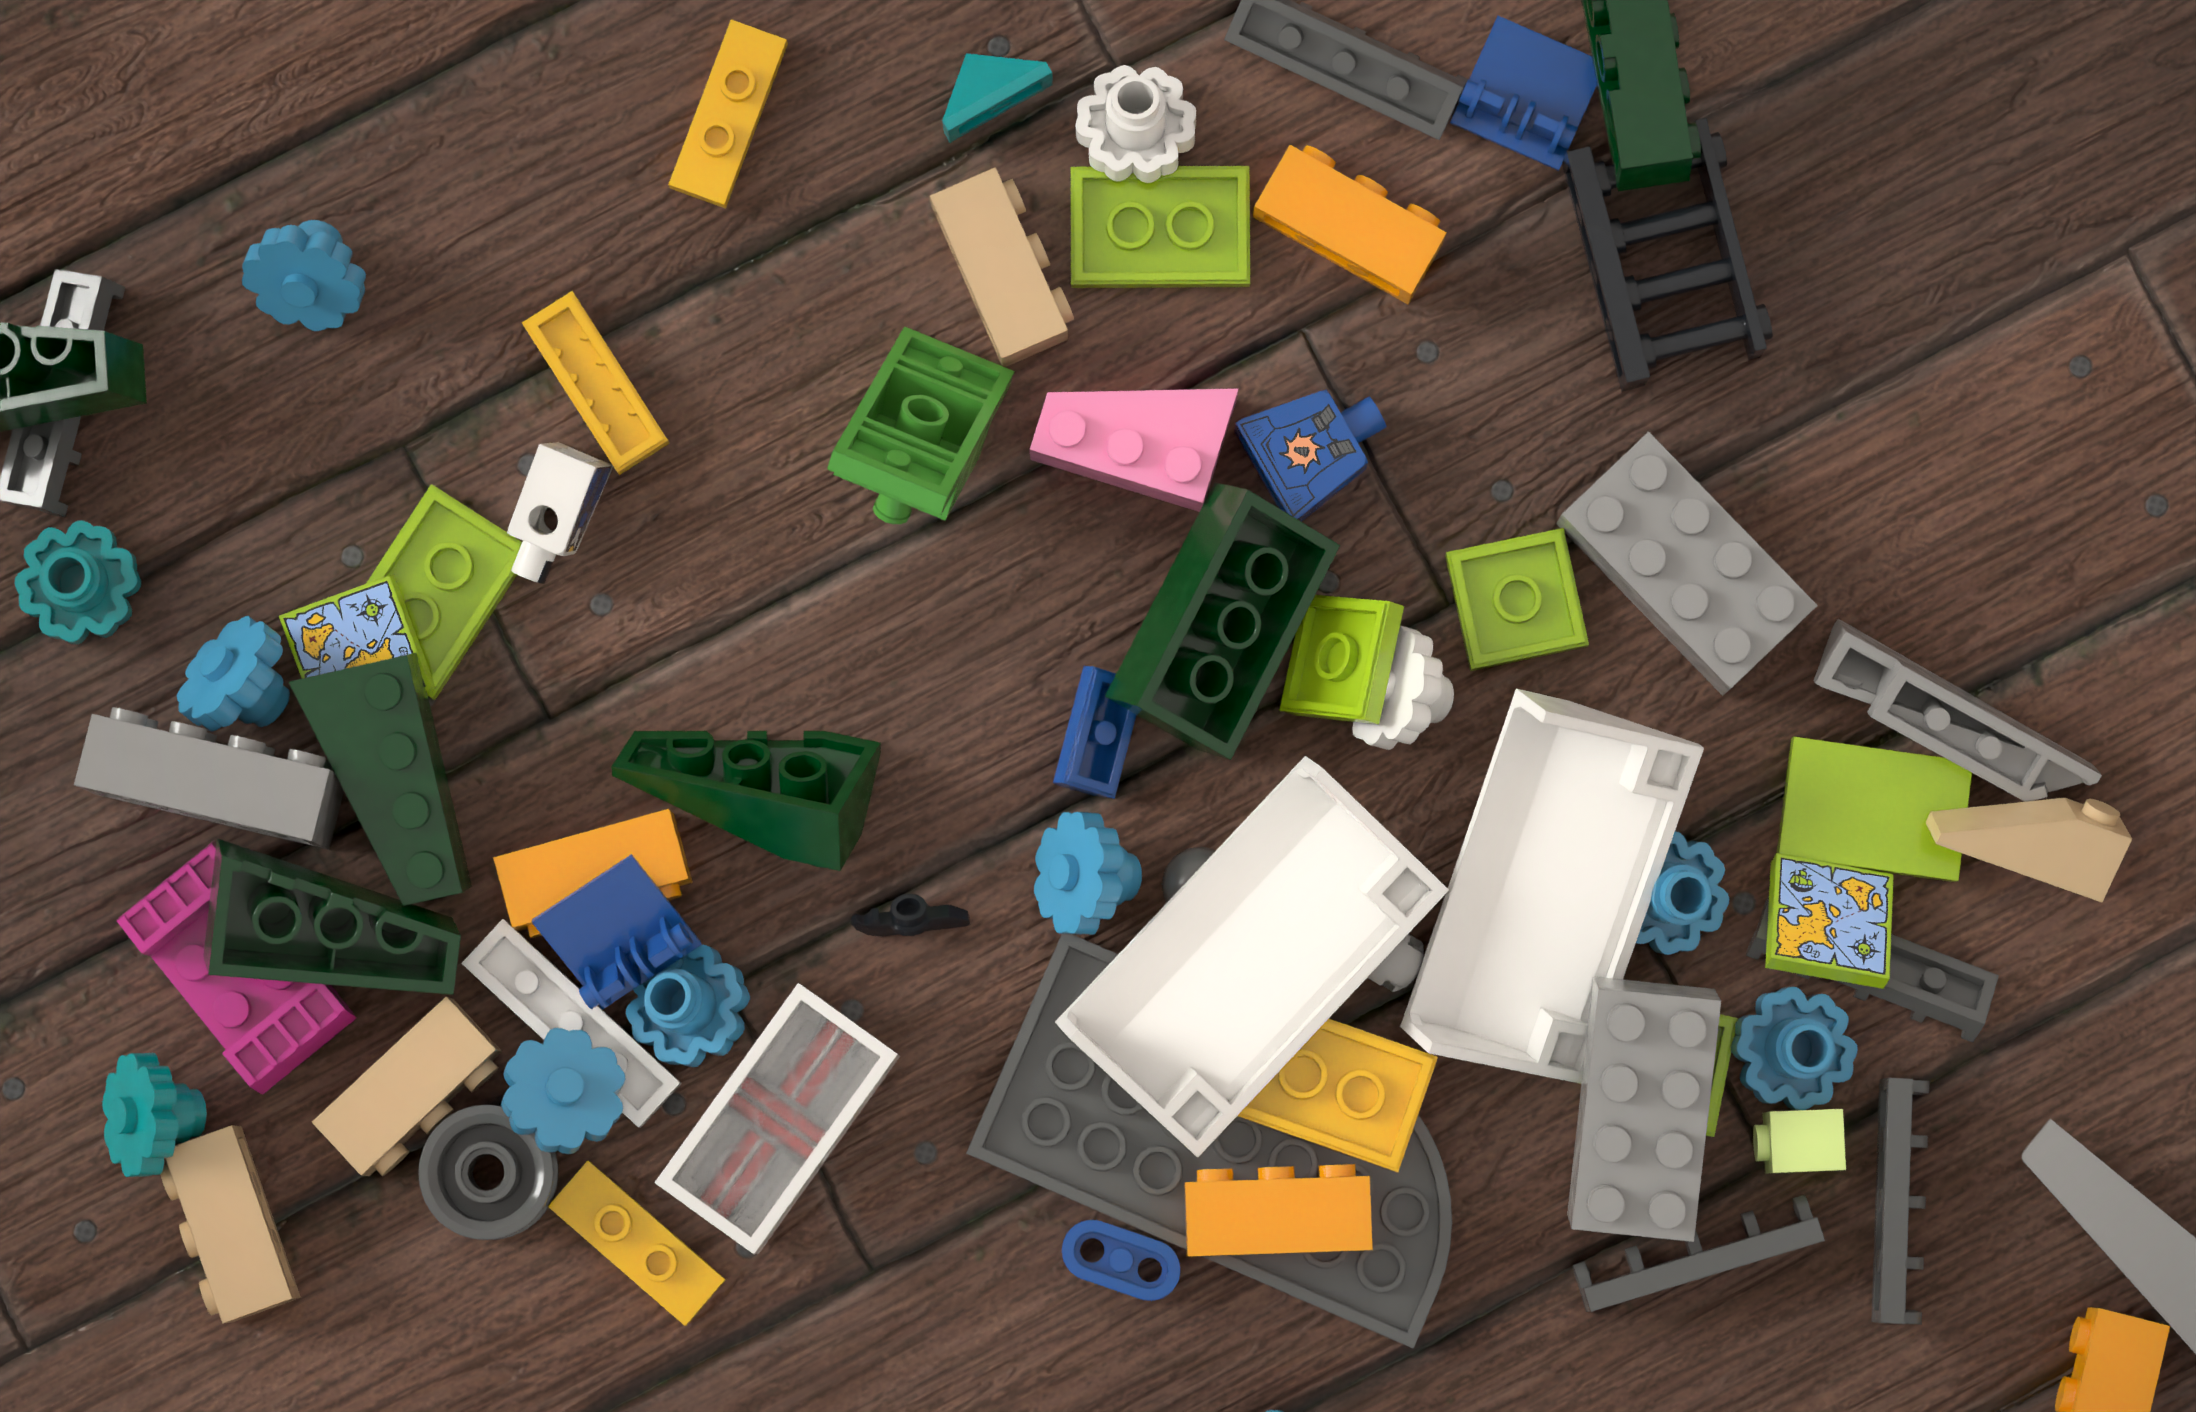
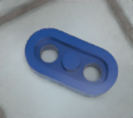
M1086 1220L1076 1224L1068 1231L1063 1240L1062 1257L1068 1270L1076 1277L1138 1299L1153 1301L1170 1294L1179 1281V1259L1176 1253L1161 1241L1099 1220ZM1089 1238L1098 1239L1104 1246V1255L1097 1262H1088L1081 1256V1245ZM1154 1258L1161 1264L1162 1272L1156 1281L1146 1282L1140 1278L1138 1266L1142 1260Z

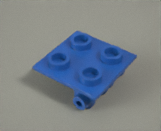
M1497 16L1470 79L1464 87L1450 124L1559 171L1597 86L1592 56Z
M632 854L532 919L533 925L583 985L579 989V993L590 1009L599 1005L603 1010L702 945L699 938Z

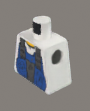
M559 442L539 444L508 527L507 534L523 540L511 569L513 573L531 581L545 584L556 554L568 556L576 553L612 471V464ZM548 507L552 508L558 517V525L555 531L550 530L544 522V514Z

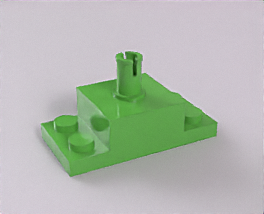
M904 326L833 449L827 470L834 472L833 475L879 493L876 502H874L873 511L884 522L890 524L906 523L911 515L912 507L946 521L980 457L991 422L1009 390L1015 371Z

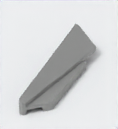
M1839 619L1835 622L1814 682L1828 690L1871 704L1867 712L1873 719L2025 802L2048 797V792L2081 783L2092 785L2100 780L2101 773L2093 764L1849 624Z
M2049 1119L2023 1151V1162L2196 1354V1238L2053 1120Z

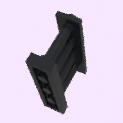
M1707 118L1694 121L1697 124L1700 137L1701 157L1693 159L1691 169L1698 168L1707 201L1704 203L1620 223L1618 218L1609 220L1604 197L1610 196L1611 189L1617 188L1613 164L1605 166L1604 161L1594 162L1590 146L1567 152L1562 163L1621 392L1645 386L1650 378L1648 369L1655 368L1656 361L1740 340L1744 342L1749 361L1760 358L1767 349L1765 340L1772 339L1773 337L1766 306L1764 304H1755L1720 171V168L1727 167L1724 143L1719 132L1710 133ZM1713 225L1722 259L1635 280L1633 275L1624 277L1618 254L1626 253V246ZM1728 282L1737 317L1650 338L1648 332L1639 334L1634 311L1641 310L1642 303Z

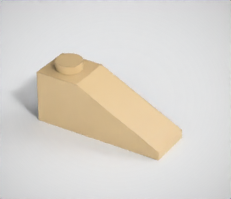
M2056 798L1931 811L1926 820V825L1937 845L2099 902H2103L2132 841V837L2120 818V812L2112 806L2095 799H2087L2085 804L2068 798Z

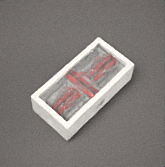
M798 983L655 1183L753 1254H759L900 1056Z

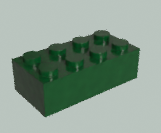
M1214 483L1105 697L1195 749L1231 760L1340 545L1248 489Z

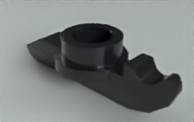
M904 894L892 902L889 912L879 913L878 908H872L866 915H853L851 917V924L857 931L871 936L899 934L902 936H915L924 931L970 925V917L967 910L952 905L930 907L921 896Z

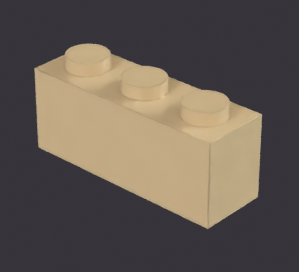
M995 167L930 195L933 212L1003 367L1010 366L1067 341L1068 329L1065 323L1074 320V316L1061 287L1051 291L1041 269L1050 266V262L1037 233L1026 237L1017 216L1026 212V208L1013 179L1002 183Z
M446 996L315 1118L312 1123L361 1176H370L376 1170L384 1176L408 1155L409 1150L403 1144L420 1128L428 1135L451 1115L454 1109L448 1102L465 1086L473 1093L498 1070L493 1060L502 1051L454 999Z
M231 1125L176 1145L173 1156L165 1158L167 1164L164 1165L160 1175L169 1198L172 1201L180 1199L187 1219L186 1222L179 1224L180 1233L191 1258L200 1257L207 1279L200 1281L199 1286L210 1315L219 1313L222 1324L232 1323L301 1298L242 1126Z

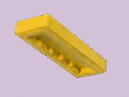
M730 20L669 181L670 189L726 209L787 48V39Z
M573 291L522 322L619 475L670 444Z
M587 1161L548 1206L684 1326L689 1324L726 1281L720 1273L591 1161Z

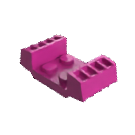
M213 841L117 919V922L139 951L144 955L152 957L225 1048L222 1054L249 1087L263 1095L351 1024L357 1017L332 985L208 975L203 954L216 842Z

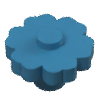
M308 220L299 226L287 225L281 229L271 228L266 230L261 243L253 244L248 249L242 265L244 272L242 284L246 289L258 294L256 306L264 313L271 315L279 323L290 325L299 320L306 328L312 331H321L326 328L342 326L347 313L358 311L365 293L364 282L366 273L361 267L350 263L352 250L343 244L342 237L336 228L323 221Z
M245 616L238 621L228 623L220 632L217 640L207 641L188 665L185 672L188 680L177 693L179 712L197 726L203 725L210 732L231 725L237 718L243 723H254L258 727L271 724L283 712L290 697L289 689L283 685L282 676L271 668L283 653V648L280 645L281 636L263 621L256 622L250 616Z
M1064 812L1059 817L1057 828H1047L1044 831L1041 845L1035 856L1040 875L1035 881L1034 894L1038 901L1040 914L1043 918L1053 919L1054 928L1057 933L1093 935L1099 928L1100 919H1111L1115 913L1116 906L1124 901L1132 900L1137 895L1142 881L1140 862L1134 854L1128 853L1119 845L1116 829L1105 828L1103 818L1099 813Z
M1674 832L1660 875L1652 890L1651 901L1636 941L1637 944L1649 943L1652 950L1656 953L1667 955L1677 953L1678 951H1692L1699 944L1700 931L1713 932L1719 929L1723 920V913L1729 904L1728 893L1717 885L1725 874V867L1721 860L1714 856L1713 850L1707 843L1687 842L1680 832Z
M707 945L697 947L683 958L633 989L638 997L627 1006L626 1016L632 1025L634 1039L647 1046H654V1053L657 1059L672 1065L682 1064L692 1068L698 1067L705 1059L707 1052L716 1056H724L730 1051L733 1041L740 1038L745 1030L744 1022L737 1012L743 1010L748 1005L750 994L746 986L743 985L744 978L741 970L730 964L722 963L721 955L717 950Z
M1784 987L1776 992L1760 995L1755 1005L1756 1015H1745L1737 1020L1735 1026L1736 1036L1731 1044L1732 1054L1738 1060L1745 1062L1740 1073L1742 1085L1753 1091L1760 1102L1772 1104L1783 1100L1785 1105L1792 1110H1806L1813 1105L1826 1104L1833 1096L1832 1082H1845L1853 1074V1061L1858 1049L1854 1040L1842 1035L1849 1023L1847 1013L1840 1007L1835 1006L1834 1001L1828 995L1812 994L1806 997L1797 987Z
M553 1028L547 1033L543 1044L533 1040L524 1041L519 1046L516 1055L508 1061L505 1067L504 1079L510 1087L503 1096L501 1107L509 1117L512 1130L520 1135L534 1133L535 1142L541 1151L555 1152L558 1150L561 1153L573 1154L579 1150L584 1138L595 1142L602 1141L622 1114L623 1104L617 1094L625 1082V1073L617 1065L616 1055L610 1048L598 1047L592 1049L590 1036L583 1030L568 1031L562 1028Z

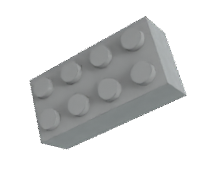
M1650 432L1645 434L1562 513L1556 523L1560 529L1564 528L1565 534L1722 696L1818 606Z
M112 707L110 718L92 714L74 782L75 786L107 798L323 849H330L344 790L336 774L332 771L333 768L330 762L326 761L325 757L289 749L286 760L274 757L276 749L267 747L266 743L230 735L228 746L215 743L217 735L208 733L206 729L171 721L169 732L157 729L159 722L148 719L147 715Z
M1593 977L1567 1211L1571 1229L1694 1242L1721 999L1715 989Z

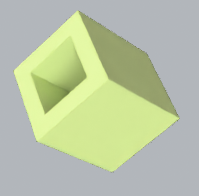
M1843 1109L1771 1111L1763 1113V1125H1754L1753 1128L1755 1160L1765 1161V1174L1846 1170Z

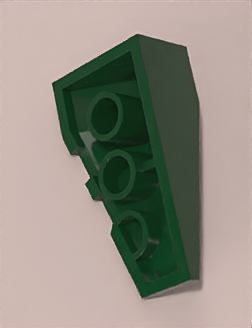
M634 731L611 768L613 777L783 859L841 871L862 835L881 754V742L828 731H804L803 740H768L767 731H747V739L714 740L713 736L707 731Z

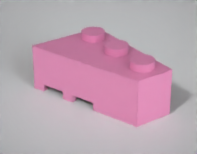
M1238 389L1048 392L1030 446V459L1200 512L1206 500L1234 411Z

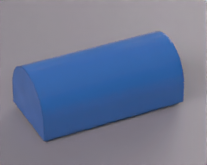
M1083 666L1053 780L1054 784L1093 796L1115 799L1136 719V714L1105 697L1116 673L1094 666Z

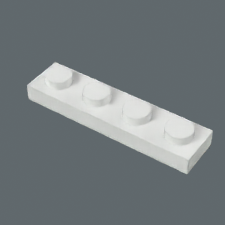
M502 919L461 963L542 1039H545L547 1033L553 1028H562L568 1031L583 1030L590 1036L592 1049L598 1047L610 1048L615 1053L617 1065L622 1068L626 1078L621 1090L617 1094L623 1104L622 1113L637 1127L641 1128L682 1084L599 1006L590 1009L582 999L579 988L517 930L512 928L506 920Z

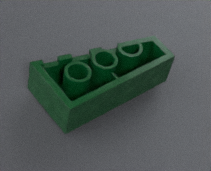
M1581 0L1618 192L1689 181L1692 161L1701 157V145L1696 122H1687L1685 104L1690 103L1689 81L1685 67L1679 68L1676 54V49L1679 48L1678 25L1675 14L1670 13L1668 0Z
M0 322V432L147 404L143 344L101 330L38 325L36 327Z
M417 653L290 681L289 684L402 905L406 906L459 894L471 888V879Z
M217 838L203 954L208 975L454 995L461 935L452 917L414 904L403 906L399 899Z

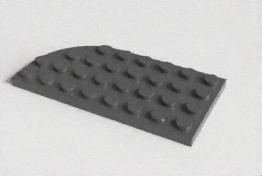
M1061 934L966 1154L1186 1250L1184 1183L1197 1182V1170L1233 1169L1234 1181L1258 1180V1168L1294 1166L1295 1178H1319V1166L1356 1164V1176H1370L1373 1250L1202 1257L1414 1349L1446 1270L1452 1232L1451 1196L1447 1175L1436 1144L1419 1114L1398 1173L1238 1116L1199 1157H1196L1069 1039L1055 1023L1118 955L1073 934Z

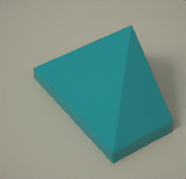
M966 53L942 120L944 134L950 143L1052 86V71L1047 62Z

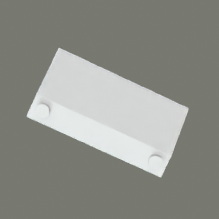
M1516 689L1448 886L1449 891L1445 894L1400 1027L1429 1054L1582 1084L1593 977L1622 980L1624 978L1651 901L1654 884L1663 867L1704 747L1700 744L1568 700Z
M1305 756L1066 1009L1055 1023L1069 1039L1196 1157H1199L1440 901L1449 889L1322 767Z

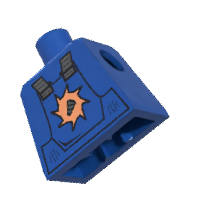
M1322 390L1245 417L1235 423L1234 432L1276 506L1302 522L1366 470L1368 460L1358 443L1387 428L1378 407L1370 396L1340 412L1329 392Z

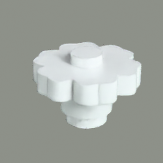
M1119 66L1111 73H1104L1095 78L1094 95H1089L1079 100L1075 126L1076 139L1081 145L1089 148L1090 166L1097 171L1105 172L1106 176L1117 182L1123 181L1134 173L1140 181L1152 183L1159 179L1161 175L1165 176L1174 173L1178 167V153L1187 152L1194 147L1196 108L1192 103L1183 100V85L1181 81L1172 76H1167L1160 68L1151 67L1138 75L1129 66Z
M1400 625L1380 723L1378 725L1353 722L1352 730L1356 738L1364 740L1368 745L1391 750L1397 742L1412 744L1430 723H1438L1448 715L1453 704L1454 690L1451 681L1442 674V662L1437 658L1431 657L1433 641L1430 637L1422 635L1415 629Z

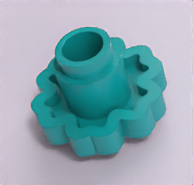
M83 520L74 522L68 528L66 534L59 529L48 527L40 533L37 540L29 543L24 549V558L30 568L22 570L15 577L14 584L18 594H20L19 607L28 615L39 617L40 630L50 638L63 639L71 644H80L88 637L90 631L97 636L108 638L115 633L119 625L127 622L132 616V608L126 597L134 595L141 587V579L136 571V557L126 549L116 548V536L106 527L93 526Z
M155 1053L121 1055L117 1061L116 1073H110L107 1076L102 1106L104 1114L108 1119L104 1128V1140L109 1148L112 1163L121 1164L125 1177L160 1175L164 1168V1158L173 1156L175 1144L187 1142L191 1137H199L202 1134L207 1116L206 1103L202 1093L198 1089H189L184 1083H174L169 1067L159 1066V1060Z

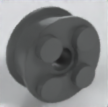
M495 1105L472 1106L447 1117L434 1129L427 1139L419 1162L420 1189L431 1213L451 1231L461 1236L478 1240H497L512 1237L533 1226L549 1208L548 1206L554 1198L558 1184L559 1169L556 1152L541 1151L535 1142L534 1133L528 1135L515 1133L511 1128L509 1117L504 1113L502 1107ZM486 1155H494L504 1166V1178L498 1187L487 1191L476 1184L473 1170L480 1158Z

